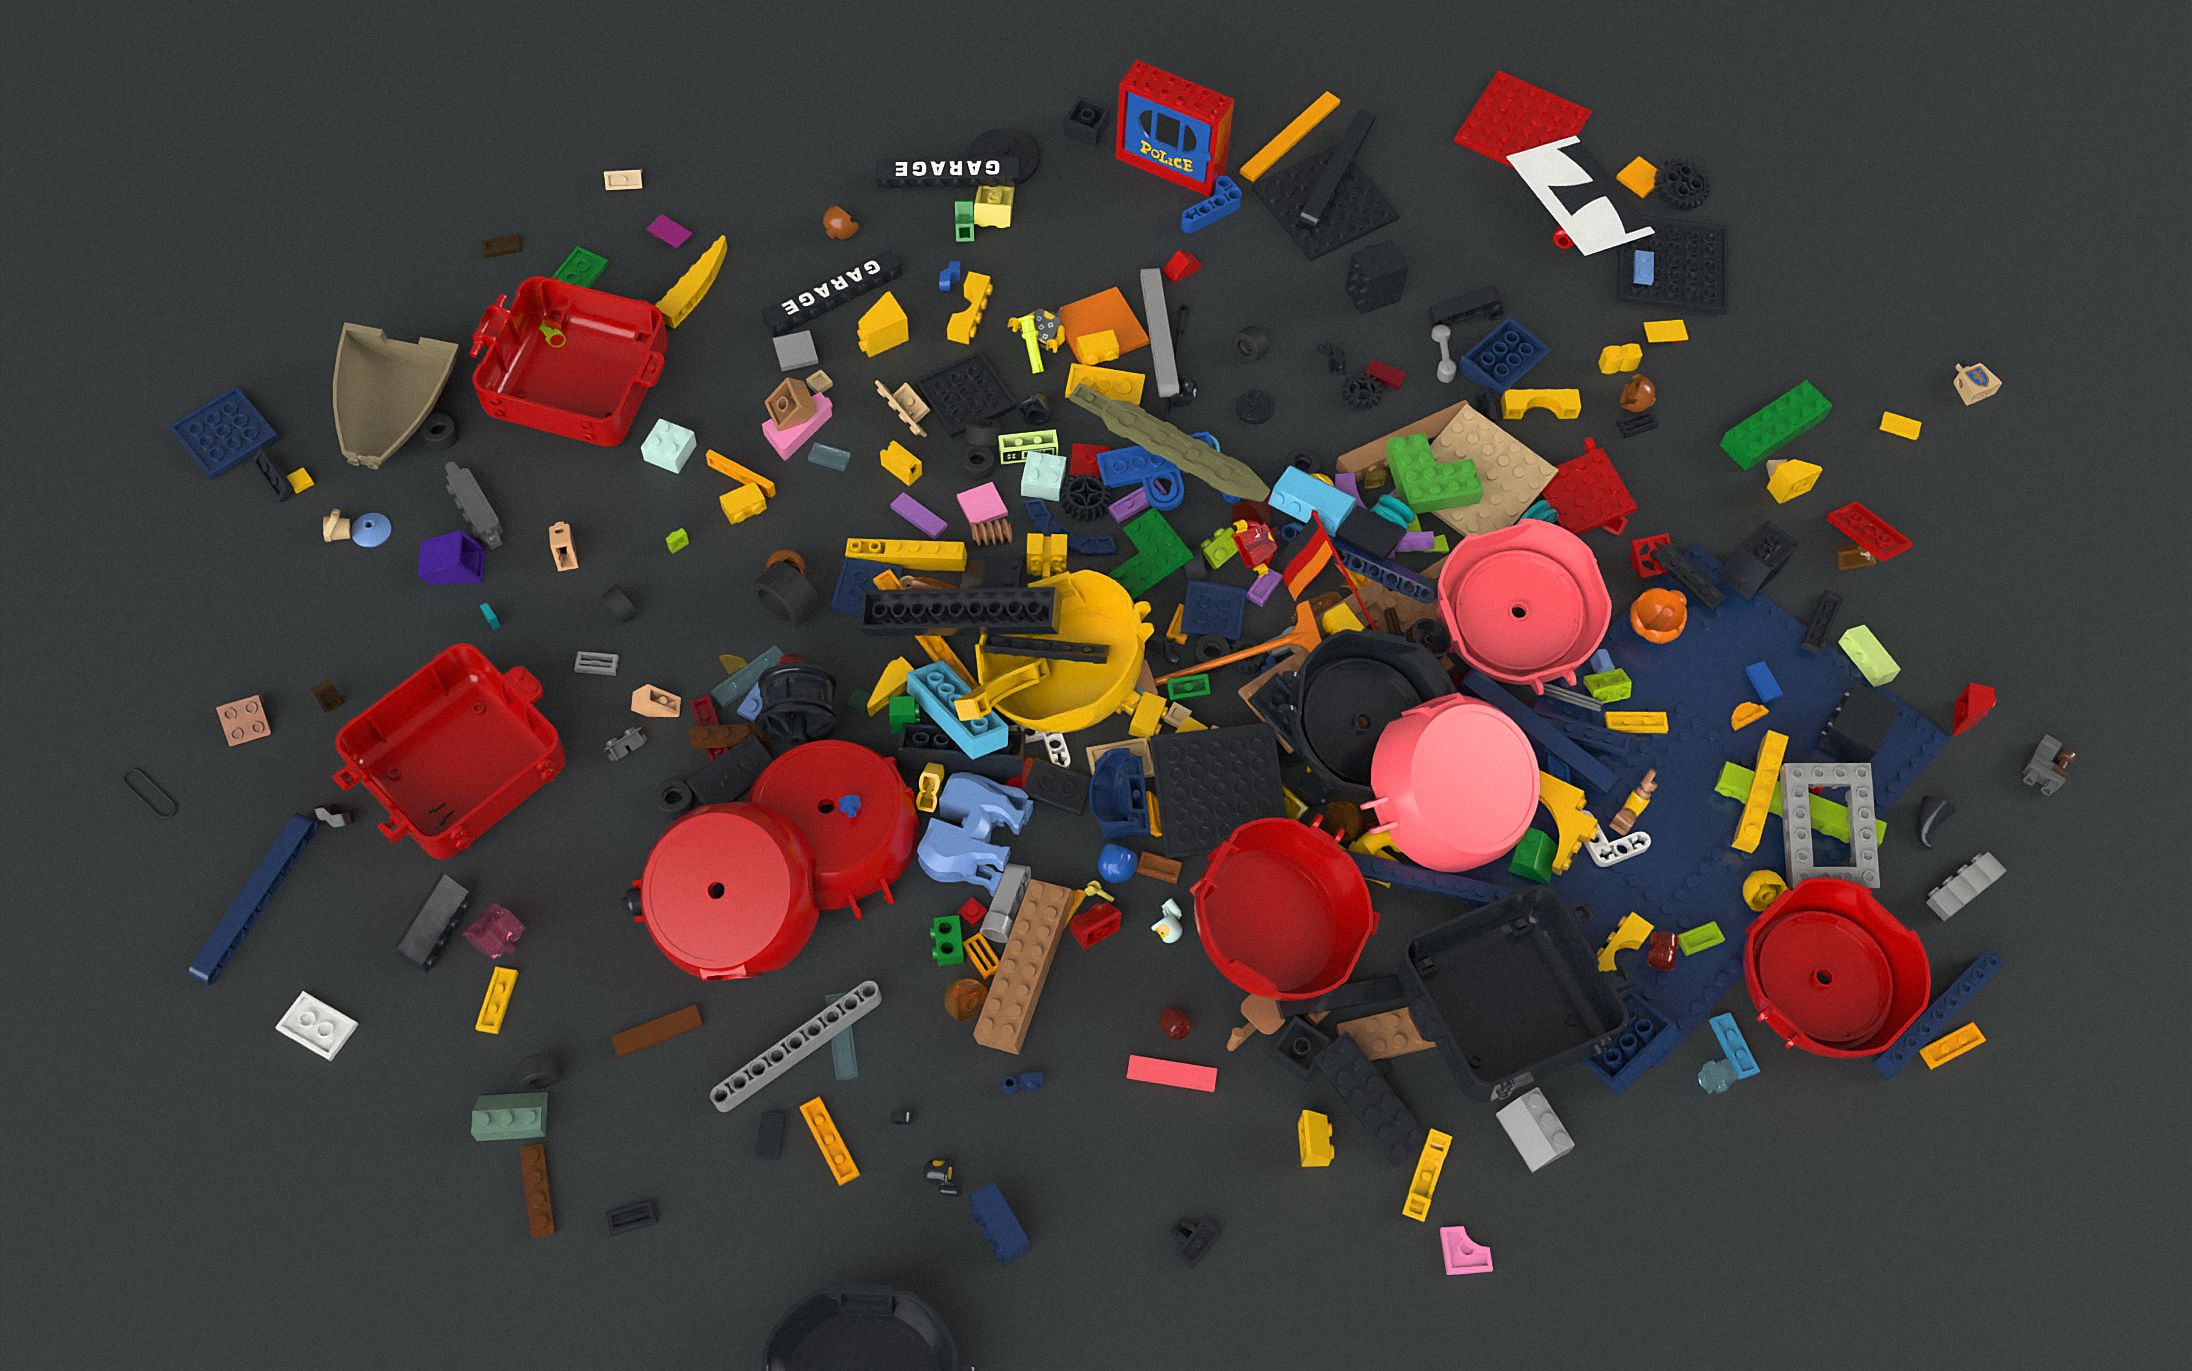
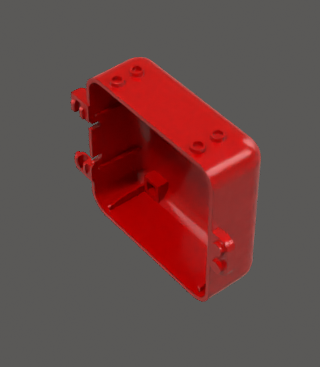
M460 643L437 654L432 661L359 716L352 718L338 732L335 745L346 766L333 775L332 779L343 791L351 789L360 781L391 815L387 823L381 822L377 827L390 842L395 843L409 834L428 855L435 859L445 860L456 856L464 849H468V846L546 783L552 782L553 778L565 766L566 753L554 726L533 706L543 696L541 683L522 666L514 667L502 675L476 647ZM446 802V804L443 807H441L438 811H433L432 813L428 812L433 807L434 809H436L441 804ZM454 810L455 812L445 819L446 822L440 825L439 822L442 821V818ZM395 825L398 826L394 831L390 830Z

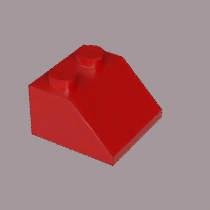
M1975 683L1968 684L1955 700L1952 736L1960 735L1987 716L1988 711L1994 708L1996 704L1995 688Z
M1109 902L1104 904L1098 903L1089 912L1076 915L1070 922V930L1081 948L1085 950L1119 931L1122 914Z

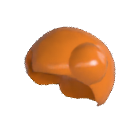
M1663 588L1646 590L1632 603L1630 608V622L1634 631L1646 640L1657 644L1668 643L1679 637L1687 621V609L1685 607L1687 601L1685 595L1678 590L1667 591Z

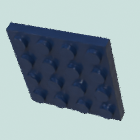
M237 386L168 426L211 480L257 453L260 447L265 448L279 439L275 431Z

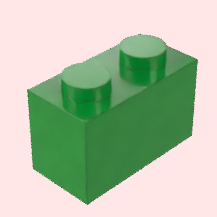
M1207 674L1168 679L1166 682L1169 703L1210 696Z
M914 696L889 697L892 734H901L903 723L920 724L919 704H915Z

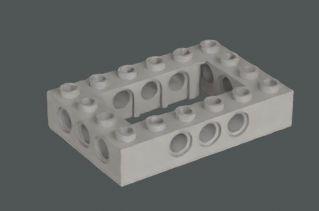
M1785 763L1780 767L1779 771L1787 888L1792 890L1805 879L1836 878L1860 884L1869 888L1872 892L1879 889L1880 879L1871 763ZM1808 787L1810 789H1815L1816 787H1831V789L1851 787L1845 793V801H1847L1848 805L1846 820L1849 821L1850 837H1848V842H1850L1851 858H1849L1851 867L1813 866Z

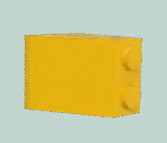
M890 291L886 292L858 321L859 330H857L860 338L858 343L862 352H866L869 358L909 340L907 316Z

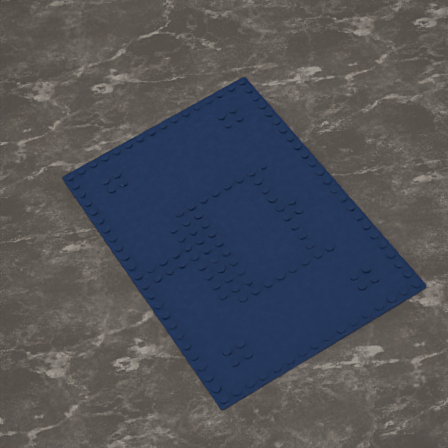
M1693 543L1682 556L1725 596L1711 612L1671 574H1663L1648 589L1678 590L1685 595L1687 601L1685 606L1687 609V621L1679 637L1668 643L1657 644L1638 635L1630 622V606L1606 630L1602 641L1591 656L1573 670L1577 681L1576 685L1570 686L1563 676L1557 678L1552 683V685L1592 697L1591 692L1583 683L1584 676L1595 674L1590 659L1596 650L1606 649L1615 669L1622 668L1632 681L1630 698L1604 703L1599 712L1544 694L1540 695L1529 706V708L1606 728L1605 712H1666L1667 733H1624L1631 735L1626 756L1575 743L1619 778L1606 796L1599 794L1570 772L1571 785L1584 791L1586 804L1582 810L1589 811L1597 819V823L1608 843L1641 831L1648 834L1651 839V844L1647 850L1610 866L1600 867L1594 862L1584 842H1582L1579 851L1572 854L1570 858L1572 862L1568 870H1563L1561 876L1552 871L1548 885L1508 871L1515 846L1505 855L1492 862L1466 871L1448 873L1513 889L1519 887L1526 889L1534 885L1547 886L1557 892L1566 907L1586 899L1596 916L1583 924H1577V934H1583L1595 955L1601 947L1606 949L1609 945L1606 940L1613 931L1615 933L1619 931L1620 928L1617 925L1623 916L1628 918L1634 912L1653 925L1654 928L1638 950L1632 948L1617 950L1614 954V963L1617 969L1623 964L1627 965L1636 980L1629 989L1675 1023L1681 1037L1652 1064L1654 1067H1660L1744 973L1743 952L1747 937L1745 929L1764 912L1752 910L1743 897V884L1747 877L1754 871L1770 870L1777 873L1787 887L1783 818L1772 812L1767 813L1759 845L1752 854L1731 847L1745 804L1736 798L1724 796L1714 790L1720 771L1725 763L1728 761L1755 772L1760 744L1768 730L1789 737L1780 767L1785 763H1849L1818 746L1822 740L1819 735L1824 727L1827 726L1829 717L1837 708L1838 701L1843 697L1848 687L1853 688L1858 682L1902 706L1878 752L1869 762L1871 763L1875 818L1880 820L1950 741L1948 734L1885 686L1873 687L1855 663L1826 641L1818 656L1801 648L1800 645L1808 628L1760 591L1751 600H1748L1725 583V581L1718 577L1725 564L1697 543ZM1765 661L1783 692L1781 698L1767 703H1763L1745 672L1746 667ZM1751 702V704L1763 705L1769 710L1767 715L1737 731L1734 730L1731 724L1734 710L1742 703ZM1528 739L1535 753L1539 770L1548 774V754ZM1650 768L1657 772L1652 780L1658 786L1654 791L1650 792V802L1636 817L1628 833L1623 836L1609 825L1623 808L1631 792L1636 790L1638 786H1642V780ZM1780 771L1777 777V781H1780ZM1825 787L1818 796L1848 808L1847 801H1845V793L1851 787H1837L1836 789ZM1538 800L1537 809L1529 827L1543 831L1559 846L1560 836L1557 824L1550 811ZM1811 828L1813 866L1838 867L1851 852L1850 843L1842 842L1839 838L1824 835L1820 831ZM1596 836L1594 840L1591 839L1590 841L1593 843H1598L1599 838ZM1637 840L1636 843L1632 845V847H1634V845L1638 843H1641L1643 845L1644 841ZM1617 846L1618 852L1622 854L1627 853L1625 846ZM1612 851L1607 855H1603L1601 853L1600 858L1604 857L1605 859H1607V857L1610 854H1612ZM1463 901L1472 910L1485 906L1477 903ZM1581 910L1579 911V915L1582 916L1584 913ZM1715 921L1725 938L1724 942L1685 956L1676 939L1677 935ZM1622 976L1618 977L1620 982L1625 981Z

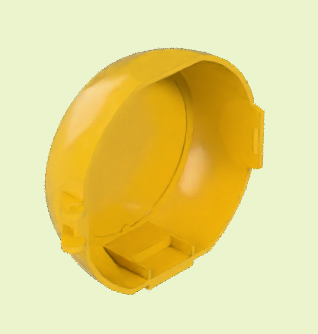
M1082 570L1071 574L1068 571L1028 584V588L1056 587L1062 594L1059 634L1002 635L1109 645L1106 664L1046 658L1051 676L1039 683L1006 696L994 705L1000 713L1023 727L1046 733H1067L1082 730L1101 722L1115 712L1128 698L1138 681L1144 660L1145 641L1154 632L1153 624L1141 622L1151 610L1150 603L1142 601L1134 604L1129 594L1120 584L1101 573ZM981 635L979 644L975 645L979 684L983 685L1023 660L1033 657L985 653L984 646L988 635Z

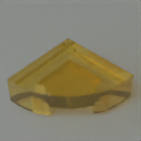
M729 654L719 656L729 675L747 666L745 660L741 657Z

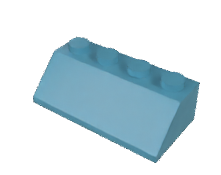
M1290 465L1274 486L1268 504L1305 523L1311 518V512L1317 510V515L1328 535L1335 537V532L1351 514L1357 498Z

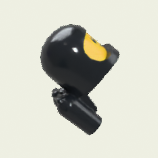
M947 1158L945 1161L929 1160L923 1171L925 1180L931 1185L940 1186L937 1191L941 1195L961 1197L962 1188L951 1183L953 1159Z

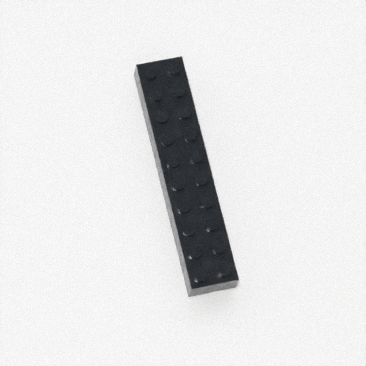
M1056 587L863 590L859 630L867 636L1059 634L1062 594Z

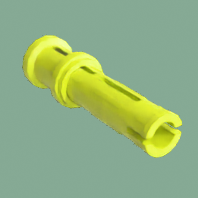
M1031 315L1019 318L1018 322H1021L1022 337L1026 340L1032 373L1034 374L1043 372L1044 369L1036 338L1038 331H1036L1033 319L1035 316Z

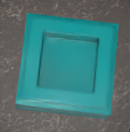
M488 603L481 605L482 613L492 629L499 628L498 619Z

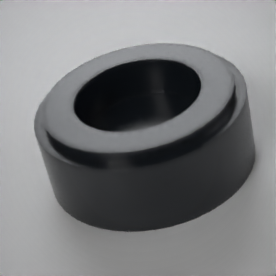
M905 1111L892 1112L891 1122L896 1125H911L914 1114Z

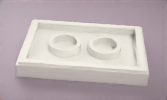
M303 991L275 1028L327 1060L332 1061L356 1029L358 1023Z

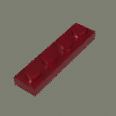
M709 695L689 701L697 726L719 725ZM727 747L705 748L710 764L728 751Z

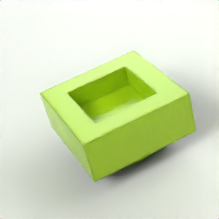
M682 528L672 532L666 538L668 549L672 554L689 544L687 533Z

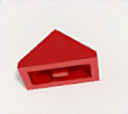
M1178 250L1164 267L1163 273L1174 284L1201 269L1203 265L1192 253Z

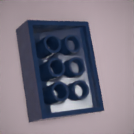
M1509 316L1462 356L1457 370L1470 381L1484 387H1490L1494 391L1504 394L1551 353L1552 350Z
M1629 988L1620 995L1628 1010V1022L1618 1040L1608 1049L1609 1051L1599 1057L1595 1055L1582 1061L1617 1096L1681 1038L1675 1023Z

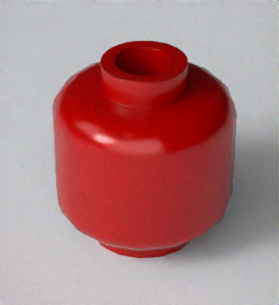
M1559 224L1554 232L1553 241L1561 249L1571 248L1575 243Z

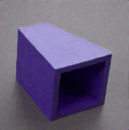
M461 530L422 541L419 553L418 577L430 585L482 583L485 548Z

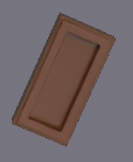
M1142 851L1136 872L1177 884L1183 863Z

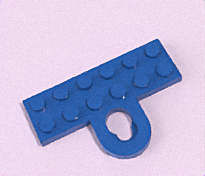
M1208 431L1189 435L1194 439H1199L1209 444V447L1213 448ZM1141 445L1096 454L1101 478L1104 481L1103 486H1109L1111 489L1142 482L1147 502L1150 506L1161 511L1172 510L1183 501L1184 486L1180 474L1186 472L1161 456H1155L1146 451ZM1160 478L1170 480L1172 483L1170 493L1167 495L1160 494L1159 490L1154 487L1156 480Z

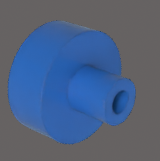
M848 795L842 797L839 800L840 811L847 813L848 817H855L856 811L861 808L859 796Z

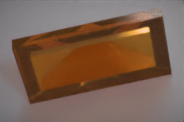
M1845 544L1838 551L1839 571L1876 565V557L1861 545Z

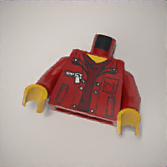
M1240 520L1234 522L1233 525L1237 526V531L1231 536L1246 568L1254 567L1253 570L1259 572V578L1268 574V566L1274 556L1273 552L1277 550L1274 540L1280 538V531L1276 527L1269 530L1266 524L1260 525L1256 521Z

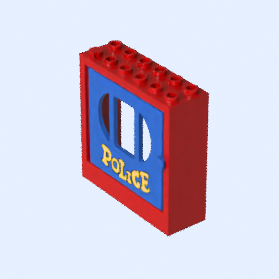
M1136 59L1120 82L1115 158L1202 195L1211 197L1215 191L1216 179L1219 176L1225 175L1235 99ZM1146 110H1152L1150 136L1145 132L1140 122V115ZM1159 113L1180 121L1178 148L1157 140ZM1186 125L1194 132L1197 140L1196 147L1190 151L1184 150Z

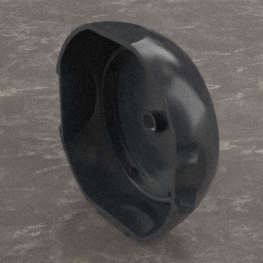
M1365 628L1361 631L1345 629L1329 636L1318 644L1306 657L1298 672L1284 671L1282 673V679L1292 685L1289 704L1279 705V712L1289 719L1295 746L1306 765L1316 776L1330 787L1346 795L1374 800L1376 796L1371 786L1372 761L1376 745L1387 724L1403 717L1401 712L1437 697L1456 693V690L1442 664L1421 644L1407 642L1406 637ZM1358 717H1362L1367 721V729H1363L1358 725Z

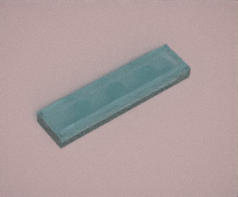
M774 645L711 690V695L725 708L754 687L763 671L770 667L787 663L788 658Z
M847 992L825 995L827 1008L845 996ZM832 1018L830 1022H835L838 1020V1018ZM852 1025L831 1038L837 1081L859 1077Z

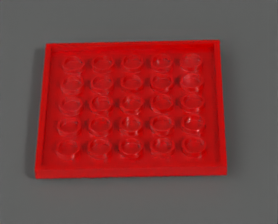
M1498 70L1455 135L1454 142L1514 168L1506 156L1575 135L1577 137L1589 119L1592 110Z

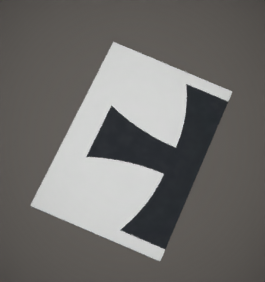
M1576 135L1506 156L1584 256L1655 233Z

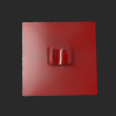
M1073 443L1069 476L1075 477L1078 474L1081 477L1084 473L1090 476L1093 473L1094 478L1099 476L1101 478L1096 454L1108 452L1111 447Z

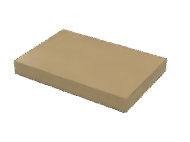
M1146 737L1086 748L1092 776L1095 771L1094 763L1103 753L1115 748H1129L1130 755L1142 756L1144 778L1154 777L1153 762Z

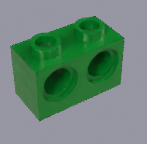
M959 915L933 918L934 925L930 926L931 939L935 938L936 946H932L933 959L938 960V966L964 963ZM943 928H949L951 930L949 933L946 934L940 932V930ZM945 948H951L953 950L949 954H945L942 952V950Z

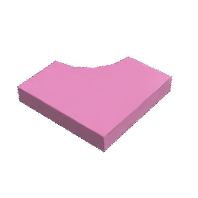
M1464 1226L1440 1228L1447 1275L1493 1271L1490 1247L1480 1246L1473 1242L1467 1236Z

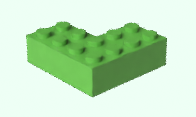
M1425 432L1408 435L1407 439L1405 436L1388 438L1384 451L1400 501L1409 507L1414 514L1479 504L1484 490L1479 477H1477L1478 473L1473 459L1436 465Z

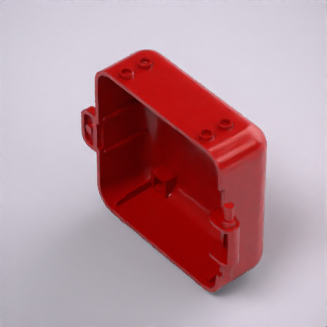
M534 276L524 280L519 285L516 297L509 310L503 307L507 296L500 294L498 300L493 305H489L473 334L474 345L469 353L470 356L476 358L481 348H484V346L489 347L481 364H478L473 374V384L484 411L496 419L602 447H614L622 443L649 387L654 386L658 382L665 367L664 355L668 348V337L660 309L645 300L636 301L562 282L555 277ZM542 321H544L545 327H550L552 330H560L566 338L565 343L564 337L556 334L550 338L549 344L545 340L547 337L540 330Z

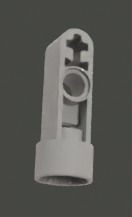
M1011 863L1006 865L990 909L980 929V933L987 939L998 943L1008 942L1015 918L1031 878L1030 867Z

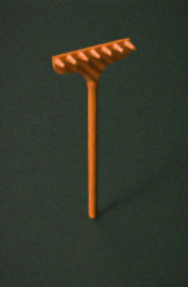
M1307 600L1297 605V625L1285 637L1153 679L1155 686L1166 684L1168 679L1194 675L1284 645L1300 644L1311 653L1322 641L1309 601Z

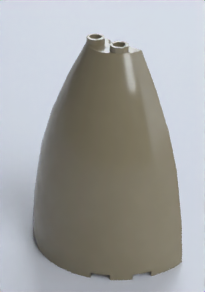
M344 323L337 350L333 378V409L341 451L348 458V463L355 466L362 464L367 465L371 469H378L379 465L400 449L419 429L433 410L449 380L459 354L458 344L420 337L418 344L387 339L382 329Z

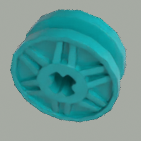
M1385 494L1379 498L1378 502L1380 505H1374L1371 511L1405 528L1406 531L1408 530L1407 523H1413L1415 520V515L1409 507L1396 498Z
M1542 500L1527 510L1520 520L1524 518L1535 519L1554 524L1559 514L1555 509L1549 510L1550 503L1547 500Z

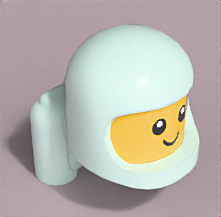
M1171 898L1161 906L1165 917L1151 927L1153 931L1159 933L1166 943L1175 942L1181 937L1183 932L1182 926L1178 921L1182 916V911Z

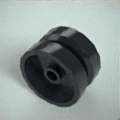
M1422 618L1417 620L1401 635L1406 637L1407 642L1424 646L1438 661L1450 650L1451 641L1448 633L1443 626L1432 619Z

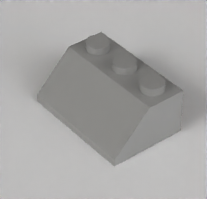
M1538 1087L1520 1096L1496 1114L1532 1173L1569 1153L1575 1146Z

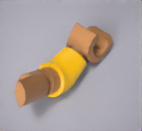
M1650 768L1642 780V786H1638L1636 790L1631 792L1623 808L1609 825L1623 836L1628 833L1636 817L1650 802V792L1654 791L1658 786L1652 780L1657 773L1652 768Z

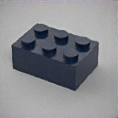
M994 1182L970 1196L969 1213L975 1223L980 1222L981 1233L987 1243L991 1241L994 1250L992 1252L999 1263L1003 1261L1006 1267L1029 1253L1030 1241Z

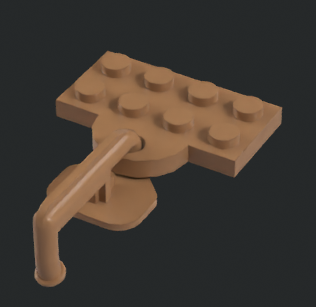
M1250 994L1241 1004V1012L1250 1022L1242 1029L1233 1028L1227 1043V1049L1234 1051L1257 1029L1264 1034L1275 1033L1285 1022V1019L1280 1018L1276 1001ZM1331 1011L1303 1015V1017L1316 1027Z

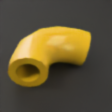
M1389 830L1376 834H1371L1368 831L1358 839L1371 855L1385 846H1390L1396 852H1402L1392 841Z

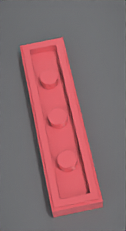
M1130 1055L1127 1072L1128 1079L1210 1092L1215 1090L1217 1075L1216 1068Z

